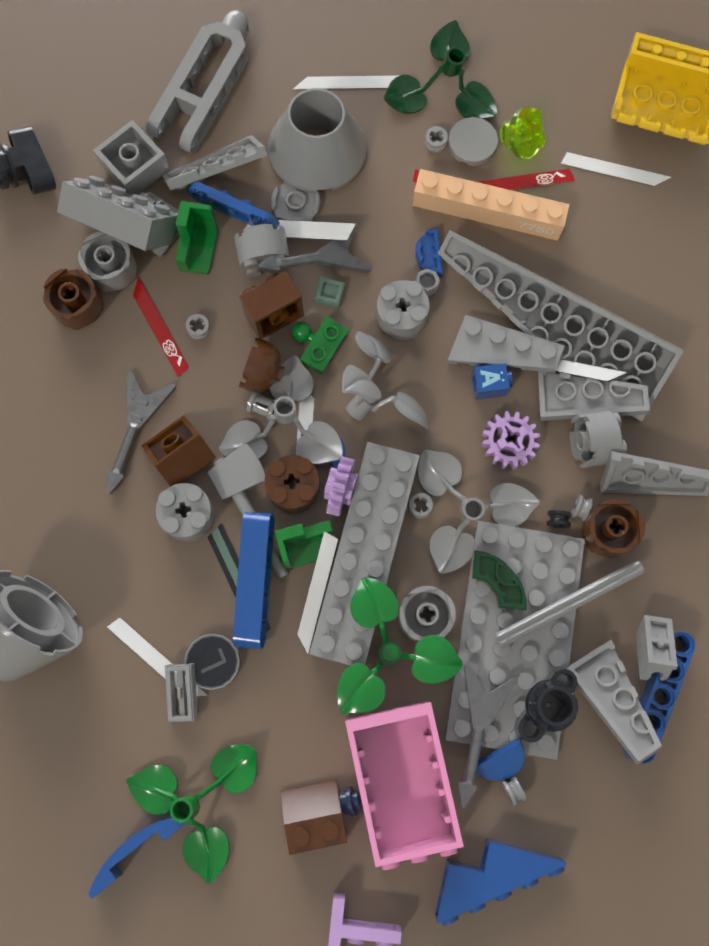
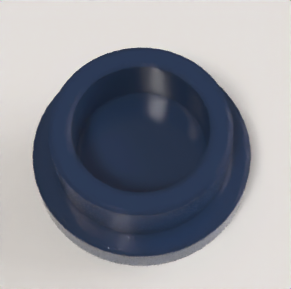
M352 786L340 792V805L344 815L357 816L358 809L362 808L359 791L355 792Z

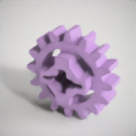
M505 411L503 418L498 414L495 415L493 418L494 423L488 421L486 424L488 430H484L482 433V437L487 439L481 444L482 447H488L485 456L492 455L494 457L492 464H496L498 461L502 462V469L511 464L514 470L518 467V462L525 466L528 463L527 458L532 460L536 455L532 450H538L540 444L534 442L540 437V434L533 433L536 424L528 425V416L523 420L519 419V412H516L513 417H510L508 411ZM497 430L499 440H497V442L494 443L493 436L494 432ZM507 437H508L509 439L514 438V439H515V442H514V443H513V442L507 443V442H506V438H507ZM527 437V448L524 451L525 447L522 442ZM502 452L510 454L511 456H506L502 454Z
M342 456L338 468H331L324 490V499L329 500L326 511L328 514L340 516L343 505H350L358 476V474L352 473L355 463L354 459Z

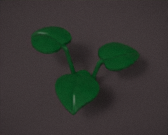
M457 20L444 25L431 40L430 52L436 60L443 62L425 86L420 88L419 81L413 76L400 75L390 82L384 94L387 104L396 111L405 114L417 113L425 107L427 102L423 92L443 72L448 77L459 76V90L461 93L457 95L455 104L463 117L489 119L497 115V106L494 98L483 84L471 81L466 87L463 85L465 71L462 67L469 56L470 46Z

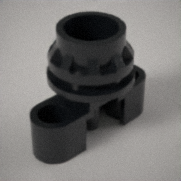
M27 126L7 131L11 148H7L4 142L0 143V188L3 190L8 189L10 184L13 188L19 187L18 180L26 179L33 195L56 190L53 173L32 127Z
M553 670L545 680L539 681L530 688L525 699V710L520 714L514 725L515 733L521 740L537 742L546 731L557 732L564 730L576 719L578 700L574 691L577 688L578 681L576 675L571 670ZM560 674H564L568 678V685L556 680ZM528 720L536 726L535 733L530 737H527L523 732V725Z

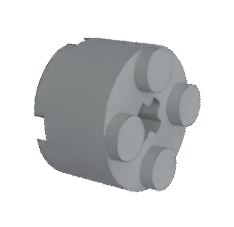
M273 224L255 225L243 229L244 235L239 237L237 233L234 236L239 267L242 271L246 272L247 277L260 276L262 271H258L256 269L257 266L271 256H275L276 259L290 257L283 226L279 225L280 230L273 229ZM287 268L280 269L279 272H283L287 270Z
M101 231L91 234L84 240V245L78 253V261L82 270L91 277L100 291H118L136 279L137 263L128 243Z
M399 280L384 286L377 300L376 320L379 328L395 340H409L416 337L427 322L429 299L426 292L416 281Z
M601 411L575 415L572 418L570 424H575L574 431L569 432L570 447L575 461L580 460L582 462L579 465L581 468L606 465L611 451L626 454L627 445L625 440L622 439L620 430L621 418L618 413Z
M180 483L160 493L156 504V518L161 528L173 538L183 542H193L207 534L215 520V509L211 500L198 486ZM185 508H188L190 512H187V517L184 518L181 513L184 512Z
M421 586L413 589L405 596L398 611V621L401 630L410 640L417 643L429 635H437L444 638L451 631L456 620V610L452 599L442 590L433 586ZM423 608H426L427 612L433 613L429 623L419 616L423 612Z

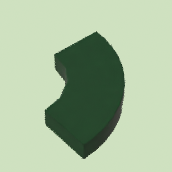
M474 550L472 579L482 581L491 588L496 596L498 609L526 611L527 600L520 579L512 569L498 557L483 551Z

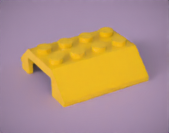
M636 32L622 71L611 111V118L616 119L620 123L632 126L634 124L638 125L639 128L661 131L663 134L672 137L687 138L688 141L698 144H709V51Z

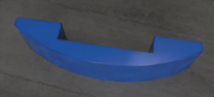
M168 817L147 826L125 841L108 858L98 872L89 891L91 899L122 875L116 864L156 832L164 841L187 822L178 823L172 817Z

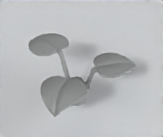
M360 331L355 334L357 345L367 355L375 359V364L369 375L353 365H348L345 368L342 376V392L356 394L346 406L348 413L353 418L362 420L370 410L376 412L380 407L393 402L399 412L428 430L429 422L426 413L413 397L403 392H398L396 396H391L377 404L375 403V401L380 400L381 392L371 380L381 361L387 364L391 362V354L388 348L375 337Z
M296 355L281 365L285 367L280 382L274 381L270 388L272 396L277 399L274 402V414L270 416V421L265 430L261 433L259 426L252 421L244 420L237 422L227 431L219 447L220 453L227 457L247 443L257 458L261 459L268 450L267 443L263 438L268 435L274 422L278 421L281 424L295 423L303 434L297 441L298 454L309 459L313 465L338 461L342 458L343 454L341 440L337 432L329 424L322 421H314L306 431L296 416L295 402L306 400L312 394L314 388L310 372Z
M425 449L420 456L418 476L423 489L433 496H441L448 489L450 493L462 501L460 513L464 520L456 530L452 526H442L430 538V553L438 572L441 574L453 572L471 559L475 539L468 533H462L470 520H478L484 515L485 510L493 509L492 516L498 524L516 527L526 521L532 511L540 504V501L533 493L522 486L512 483L499 484L491 490L490 499L492 504L484 505L478 498L467 499L452 487L462 477L461 464L454 456L445 452Z

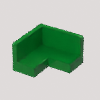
M181 201L176 221V227L180 235L175 258L179 271L209 275L219 230L211 205Z
M330 520L304 528L301 523L275 531L283 564L287 570L317 561L324 532L333 536ZM337 546L335 549L334 557L337 555Z

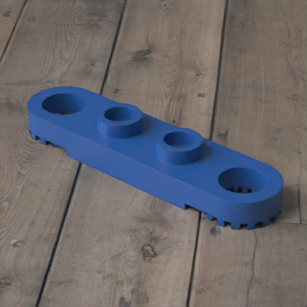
M196 181L188 189L189 195L193 199L196 198V201L199 200L200 203L205 205L210 204L213 209L251 226L273 224V229H277L280 225L278 219L270 213L257 208L246 199L241 201L234 198L232 194L225 190L218 191Z

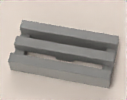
M195 663L165 665L168 722H193L198 720ZM174 671H177L178 677L177 694L180 715H177Z

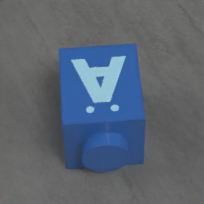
M506 363L474 367L471 374L475 400L506 396L513 385L512 374L507 372Z

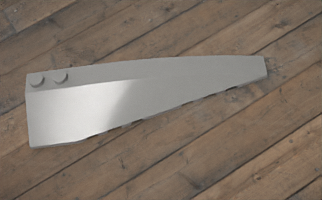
M449 230L438 252L447 263L472 283L479 292L483 293L491 303L505 313L524 333L564 345L561 360L627 372L607 382L614 380L648 386L650 407L684 352L683 349L451 230ZM571 374L572 376H575V377L587 378V377H584V376H579V375ZM631 415L641 422L645 415Z

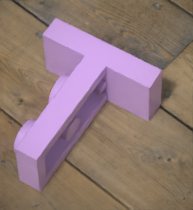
M334 892L328 946H340L341 938H347L348 943L356 945L364 944V940L376 942L377 946L401 945L402 931L400 925L343 918L345 894Z

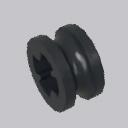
M550 510L547 512V515L550 517V520L546 523L547 526L554 528L571 527L569 518L572 517L571 512Z

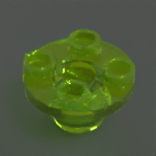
M532 106L521 107L511 117L510 121H505L500 128L501 142L507 145V148L511 149L519 159L532 158L539 148H542L546 143L540 108Z

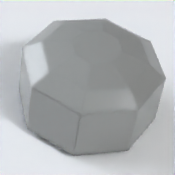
M425 269L418 272L415 279L422 286L427 296L437 292L440 279L435 271Z

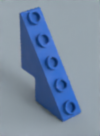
M486 838L480 868L449 859L446 860L435 911L436 921L442 923L443 926L452 924L459 919L458 915L468 910L469 913L478 912L485 908L486 902L492 899H496V901L504 900L512 895L511 891L522 886L523 889H527L536 885L540 877L547 874L549 877H553L564 872V866H566L567 862L560 857Z

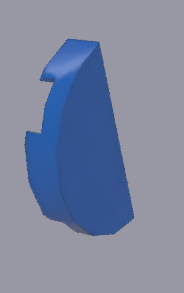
M437 227L427 230L417 241L415 258L422 270L429 269L435 271L438 277H443L442 258L438 254L440 240Z
M518 738L480 758L476 773L488 780L498 781L514 776L520 771L524 763V746L521 739Z

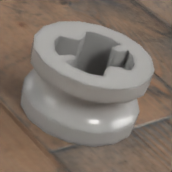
M439 126L428 129L425 146L429 151L438 153L445 149L448 138L446 130ZM432 137H433L434 139L440 137L441 140H440V141L436 140L435 142H432Z
M193 314L186 321L187 332L193 339H203L208 335L210 326L204 315ZM199 322H202V327L204 329H198L196 332H194L192 324H199Z
M418 493L412 496L408 506L410 514L418 519H423L430 515L433 509V502L430 496L425 493ZM416 500H419V502L421 500L426 501L425 508L427 511L423 512L421 509L420 512H417L414 502Z
M579 494L571 512L572 517L579 516L581 521H585L591 510L593 499L585 500L583 495Z
M515 776L511 777L510 782H502L503 788L513 806L517 805L518 800L523 802L527 800Z

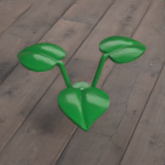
M366 577L360 580L351 600V615L355 622L364 628H373L379 624L384 644L378 651L380 661L371 672L365 664L355 663L346 668L342 673L337 688V701L341 713H366L376 709L384 700L385 684L375 674L384 664H395L400 658L415 660L412 665L413 676L419 681L428 684L446 681L461 670L463 662L453 646L446 639L437 635H429L419 640L415 646L416 655L401 653L400 647L396 643L388 641L384 622L392 621L398 615L399 605L395 594L378 580Z
M246 744L227 746L217 752L211 761L210 770L219 779L195 796L185 795L178 798L176 794H173L177 790L178 779L173 770L165 765L147 767L126 779L132 796L144 810L154 815L165 814L170 810V815L174 821L178 823L187 822L188 826L193 825L200 829V831L191 832L185 838L182 853L187 865L201 876L207 884L213 882L224 869L229 856L230 844L222 828L214 826L206 830L203 824L194 820V817L200 811L199 800L217 788L221 783L231 793L244 792L254 783L257 774V752L254 747Z

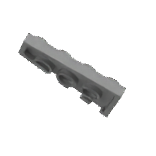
M250 135L165 173L162 177L170 191L173 189L177 191L184 189L194 181L206 179L209 176L267 156L264 145Z
M465 315L447 361L448 364L457 365V363L470 364V366L506 363V368L514 367L521 368V370L556 373L565 346Z
M538 371L541 421L572 419L575 415L601 411L618 413L620 416L648 415L650 412L648 386L614 380L612 382L600 381L589 377H575L563 372L556 374Z
M611 451L600 481L601 493L708 496L709 470Z
M609 640L566 668L576 675L578 689L637 765L661 750V742L646 711L643 710L638 700L639 696L628 679L626 669L618 658L612 640Z

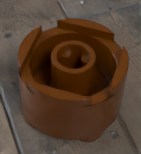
M60 269L51 274L44 284L43 302L56 320L66 327L80 330L93 323L104 308L100 291L91 277L80 269Z
M286 455L273 461L265 475V489L269 499L278 509L285 513L298 514L308 510L315 503L320 493L318 472L312 462L298 455ZM291 480H295L297 483L295 489H290L288 485Z
M609 499L592 509L582 525V534L588 549L597 555L607 558L618 557L634 549L645 533V522L639 510L637 511L630 505L631 503L623 499ZM611 524L612 528H616L617 532L614 533L613 530H610L609 525Z

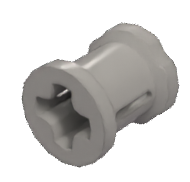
M254 391L248 401L246 412L250 414L255 412L267 417V420L270 421V416L274 414V402L277 398L272 400ZM259 404L265 405V406H267L268 408H264V407H262V406H259Z

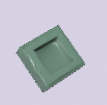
M321 276L314 297V303L339 309L345 289V282Z

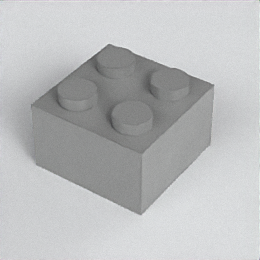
M133 120L93 150L100 166L118 186L125 188L126 193L131 195L140 194L170 170L165 154Z

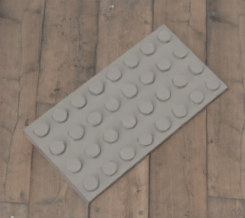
M477 521L473 552L477 550L492 554L503 560L512 569L523 585L527 600V610L498 609L496 596L491 588L482 581L472 579V554L457 651L458 656L463 662V667L453 678L444 740L465 744L471 743L473 728L464 666L470 665L486 691L494 690L512 677L518 678V682L488 729L484 732L481 747L499 749L519 738L515 733L514 725L520 714L525 710V699L530 688L539 681L545 680L553 670L566 669L569 666L576 609L504 647L499 646L494 635L579 590L585 539ZM560 674L556 680L567 685V677L564 674ZM528 720L523 725V732L527 737L532 736L536 731V726ZM546 731L537 742L521 740L524 746V754L557 760L561 731Z

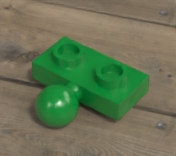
M327 316L316 334L312 332V328L308 323H296L292 328L293 338L298 342L308 341L310 343L301 356L300 361L322 375L349 329Z

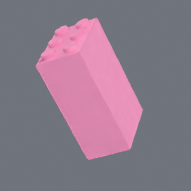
M425 701L345 719L375 867L382 866V870H390L399 867V862L411 859V863H420L429 860L428 855L440 853L441 857L458 853L457 848H462L464 845L431 702Z

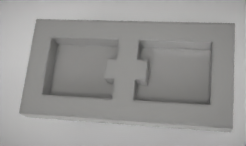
M644 615L636 630L639 678L648 680L652 673L660 672V680L663 681L669 677L673 669L676 670L678 667L673 622L669 618Z

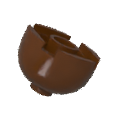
M256 337L254 344L258 345V348L254 346L251 348L243 371V378L247 380L246 383L240 381L239 387L248 391L263 392L270 389L274 381L280 382L285 367L280 366L281 355L279 350L273 344Z

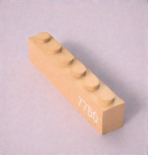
M423 169L419 171L412 204L415 207L557 241L564 229L570 205Z

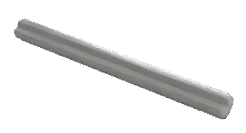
M638 560L633 561L495 633V639L500 647H504L642 575L644 568Z

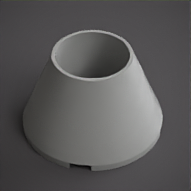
M321 88L307 89L297 94L274 125L268 140V153L274 171L290 186L306 192L317 193V190L332 189L333 191L345 186L358 175L366 158V138L360 124L337 95ZM311 128H324L331 131L320 136L303 133V131Z
M0 570L1 681H15L73 652L83 638V629L81 626L78 628L74 620L77 616L76 612L60 594L45 583L29 575H25L24 578L11 575L13 573L11 570Z

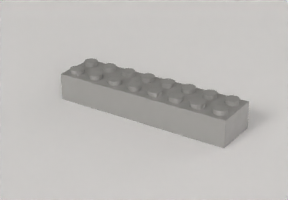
M367 442L310 649V655L348 666L355 663H366L375 627L364 628L355 622L350 610L351 600L362 578H372L385 585L387 583L420 455Z

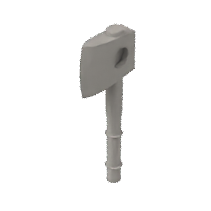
M246 443L226 458L222 457L213 463L214 467L208 471L222 500L233 498L242 516L245 512H255L245 491L265 481L264 469L253 450ZM273 547L271 568L273 567L278 578L281 579L289 573L282 563L283 560L281 561Z

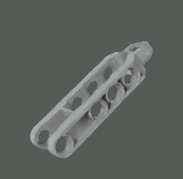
M237 10L230 11L222 23L215 22L201 27L148 119L146 125L148 135L159 139L167 126H171L178 112L181 111L190 115L191 118L181 134L179 148L190 154H194L198 150L248 62L244 41L249 32V25L244 13ZM225 38L231 40L232 46L203 97L200 98L189 93L188 90L194 86V80L200 69L205 67L206 59L212 48L223 45Z

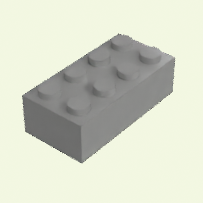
M89 176V179L74 178L73 181L62 182L57 209L58 213L144 251L172 244L178 215L170 212L168 206L149 203L148 198L137 194H128L125 188L117 185H107L104 183V179L96 176Z

